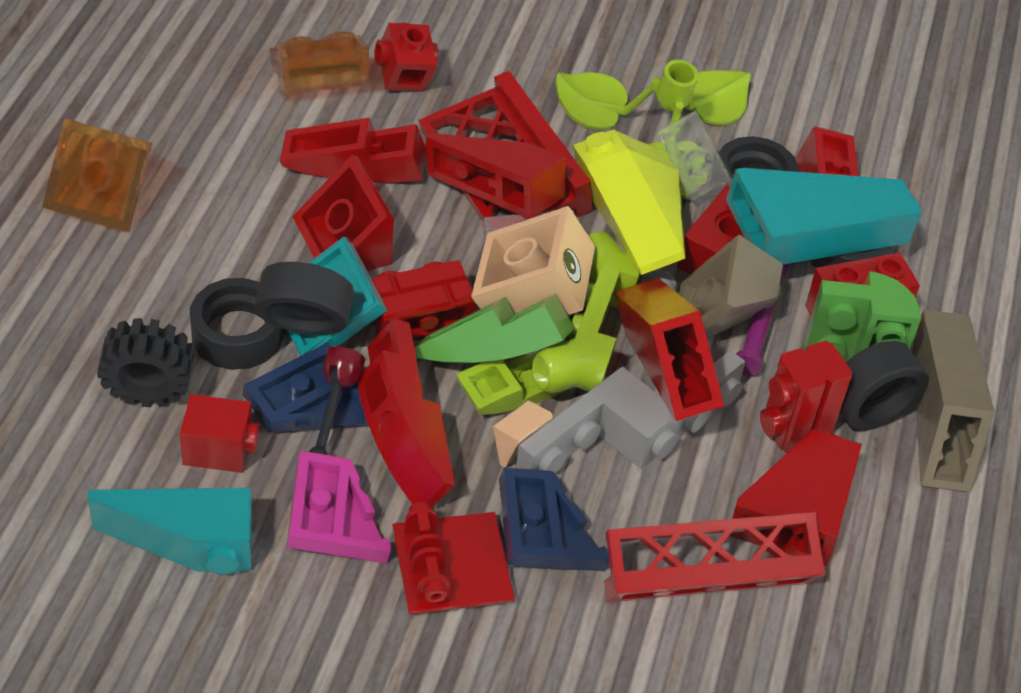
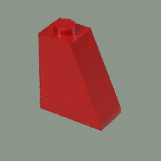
M813 429L738 497L732 519L815 512L823 564L827 567L838 537L862 444L844 439L838 435ZM802 526L782 528L772 541L788 555H807ZM772 529L758 531L767 537ZM731 532L729 535L758 545L744 532Z

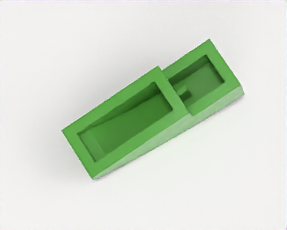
M556 294L515 314L506 297L425 336L415 345L416 358L464 363L503 360L536 352L561 342L574 327Z

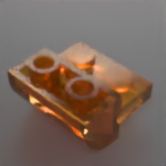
M335 32L320 40H313L310 37L304 36L293 37L279 45H275L274 48H270L271 65L278 76L281 96L365 86L368 84L370 71L369 48L361 36L355 35L353 32Z

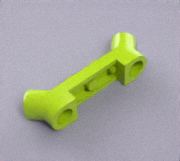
M599 231L588 234L595 245L589 276L590 282H588L583 308L585 313L576 312L571 322L574 329L567 336L569 340L538 350L532 363L534 381L541 390L550 395L574 387L590 391L601 383L607 374L617 338L601 334V330L610 306L618 308L614 291L637 285L640 277V272L627 252L622 251L607 232Z

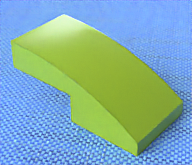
M537 351L523 355L506 364L503 360L485 361L456 374L457 382L479 415L513 411L528 400L536 404L567 392V390L550 395L541 390L535 383L532 374V363Z

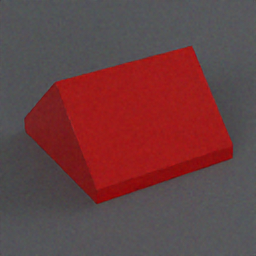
M352 154L292 217L314 258L345 236L354 245L366 270L370 271L392 264L394 218L359 157Z

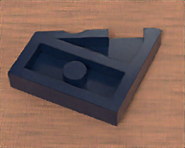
M504 467L499 477V488L508 565L605 571L609 565L607 548L605 546L597 548L585 531L584 527L587 519L578 506L567 498L566 489L553 471Z

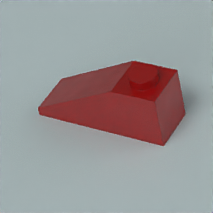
M431 133L426 136L427 172L431 177L528 219L536 217L565 197V157L525 142Z

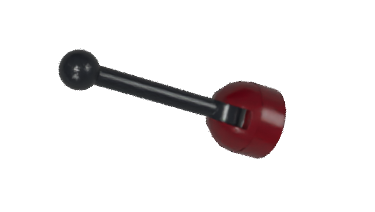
M333 346L329 347L326 351L323 362V374L326 381L332 385L316 446L311 448L309 452L328 455L325 448L342 388L354 385L362 375L366 359L355 350Z

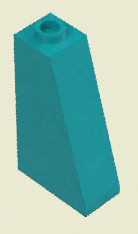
M741 168L736 169L726 198V202L745 239L783 264L908 244L922 215L917 199L911 195L902 179Z

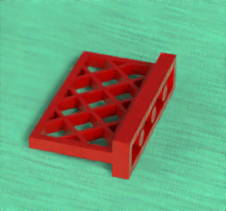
M509 70L494 76V88L418 120L420 130L425 137L431 133H437L435 129L451 124L460 126L456 133L457 136H466L469 128L488 131L486 139H495L498 133L510 135L517 138L516 142L531 143L565 157V197L537 216L569 206L577 218L593 211L590 179ZM493 105L497 111L494 120L474 117L476 111ZM461 190L489 232L528 220V218L518 214L516 218L499 225L494 215L497 208L501 206Z

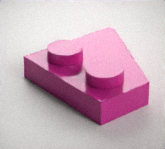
M300 450L296 464L286 547L386 564L391 552V544L388 538L382 539L373 520L375 510L368 495L359 486L360 478L351 459Z

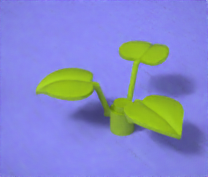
M678 59L668 62L661 79L653 77L650 85L628 105H626L628 94L621 82L601 73L565 74L558 72L556 90L558 99L568 116L577 124L593 130L612 129L617 123L618 114L622 116L629 115L653 92H656L659 104L664 109L673 111L668 143L653 142L649 145L664 151L677 168L681 182V199L689 200L699 196L705 189L710 176V162L705 151L696 143L683 142L677 144L681 112L684 107L687 110L695 109L699 119L712 125L725 126L737 122L743 116L747 105L751 74L750 72L727 70L698 72L691 63Z

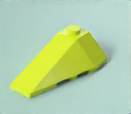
M616 130L597 132L588 136L586 140L573 144L577 163L591 181L592 202L640 274L643 275L685 259L684 229L681 218L680 175L664 151Z

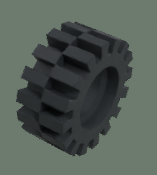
M142 318L133 319L132 326L125 320L119 322L117 329L111 327L104 338L97 370V377L101 378V386L104 389L111 388L110 395L116 399L122 394L125 395V403L133 405L135 399L142 401V407H151L152 401H156L159 407L167 406L168 399L173 403L180 400L181 394L185 395L188 391L194 360V347L192 343H187L188 336L183 332L175 335L176 327L168 324L165 329L160 328V321L151 319L150 325H143Z

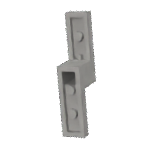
M731 350L713 363L724 407L729 406L738 397L743 387L740 379L745 361ZM622 366L520 443L518 446L516 468L553 471L556 473L563 466L566 458L579 448L581 450L589 448L598 436H601L642 469L656 457L659 459L666 457L674 449L678 439L689 430L693 433L698 431L706 423L714 410L675 421L662 397Z

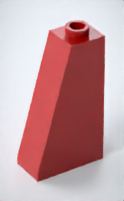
M659 278L614 291L625 335L674 420L679 421L724 407L700 310Z

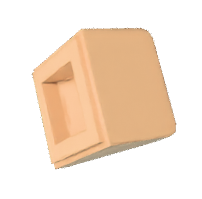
M528 400L493 426L501 466L506 468L517 459L519 444L553 419L550 411Z

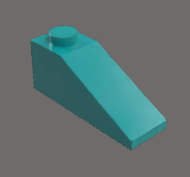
M251 488L88 490L92 527L96 531L197 572L230 574L235 571H251L253 523Z

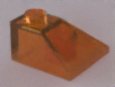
M64 118L42 207L130 232L152 143L93 124Z

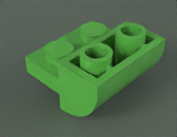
M869 271L865 285L822 280L803 341V350L806 351V347L827 340L833 343L842 358L847 362L863 349L880 342L895 340L905 343L910 349L921 321L918 302L903 284L889 276Z

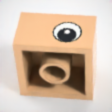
M569 206L489 232L486 236L471 297L480 309L506 297L515 314L556 294L568 316L583 311L595 245Z

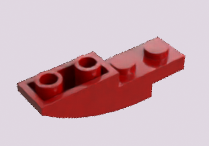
M392 318L368 346L370 365L362 372L357 381L360 400L375 443L401 490L412 504L425 502L429 505V508H432L454 486V472L449 458L446 430L443 425L440 404L423 399V388L419 379L416 348L413 345L410 323Z

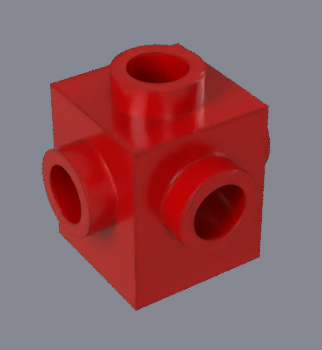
M406 22L388 23L382 39L376 41L374 48L375 63L381 66L385 90L426 91L438 66L439 55L437 44L432 42L429 25Z

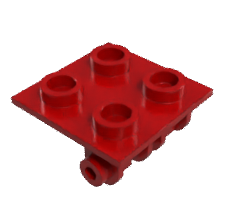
M417 502L409 507V513L405 516V522L392 523L408 615L515 601L495 512L437 518L436 512L429 508L427 503Z

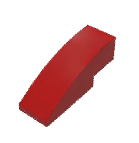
M370 118L291 129L285 132L280 156V163L284 168L309 175L330 178L353 154L359 157L373 183L423 180L426 147L417 124L374 130Z

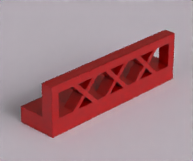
M815 512L610 529L605 533L611 574L604 581L606 602L810 584L825 575ZM802 526L807 555L789 556L772 542L782 528ZM772 529L767 537L758 530ZM731 532H744L760 545L750 560L738 561L720 547ZM722 533L715 542L707 536L708 534ZM692 536L709 550L698 565L686 566L669 552L679 537ZM670 538L663 547L654 539ZM640 541L653 551L656 557L644 570L624 571L621 542ZM765 550L775 557L759 559ZM713 555L723 561L722 563L707 564ZM662 559L671 566L655 568Z

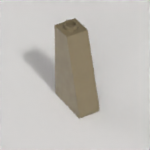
M923 309L913 345L914 356L929 376L927 389L916 403L921 486L971 492L995 412L970 315Z

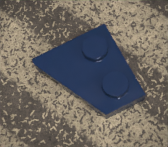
M329 343L244 384V398L246 401L251 402L252 409L269 432L319 430L321 428L332 385L326 381L323 374V362L326 351L331 347ZM357 382L351 387L342 388L331 429L369 427L361 404Z

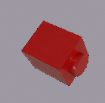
M190 394L179 433L182 465L243 473L248 453L256 454L260 438V424L252 423L251 402Z

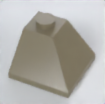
M738 235L681 282L679 294L700 310L708 339L747 321L761 309H767L777 301L782 289L780 278L783 263Z

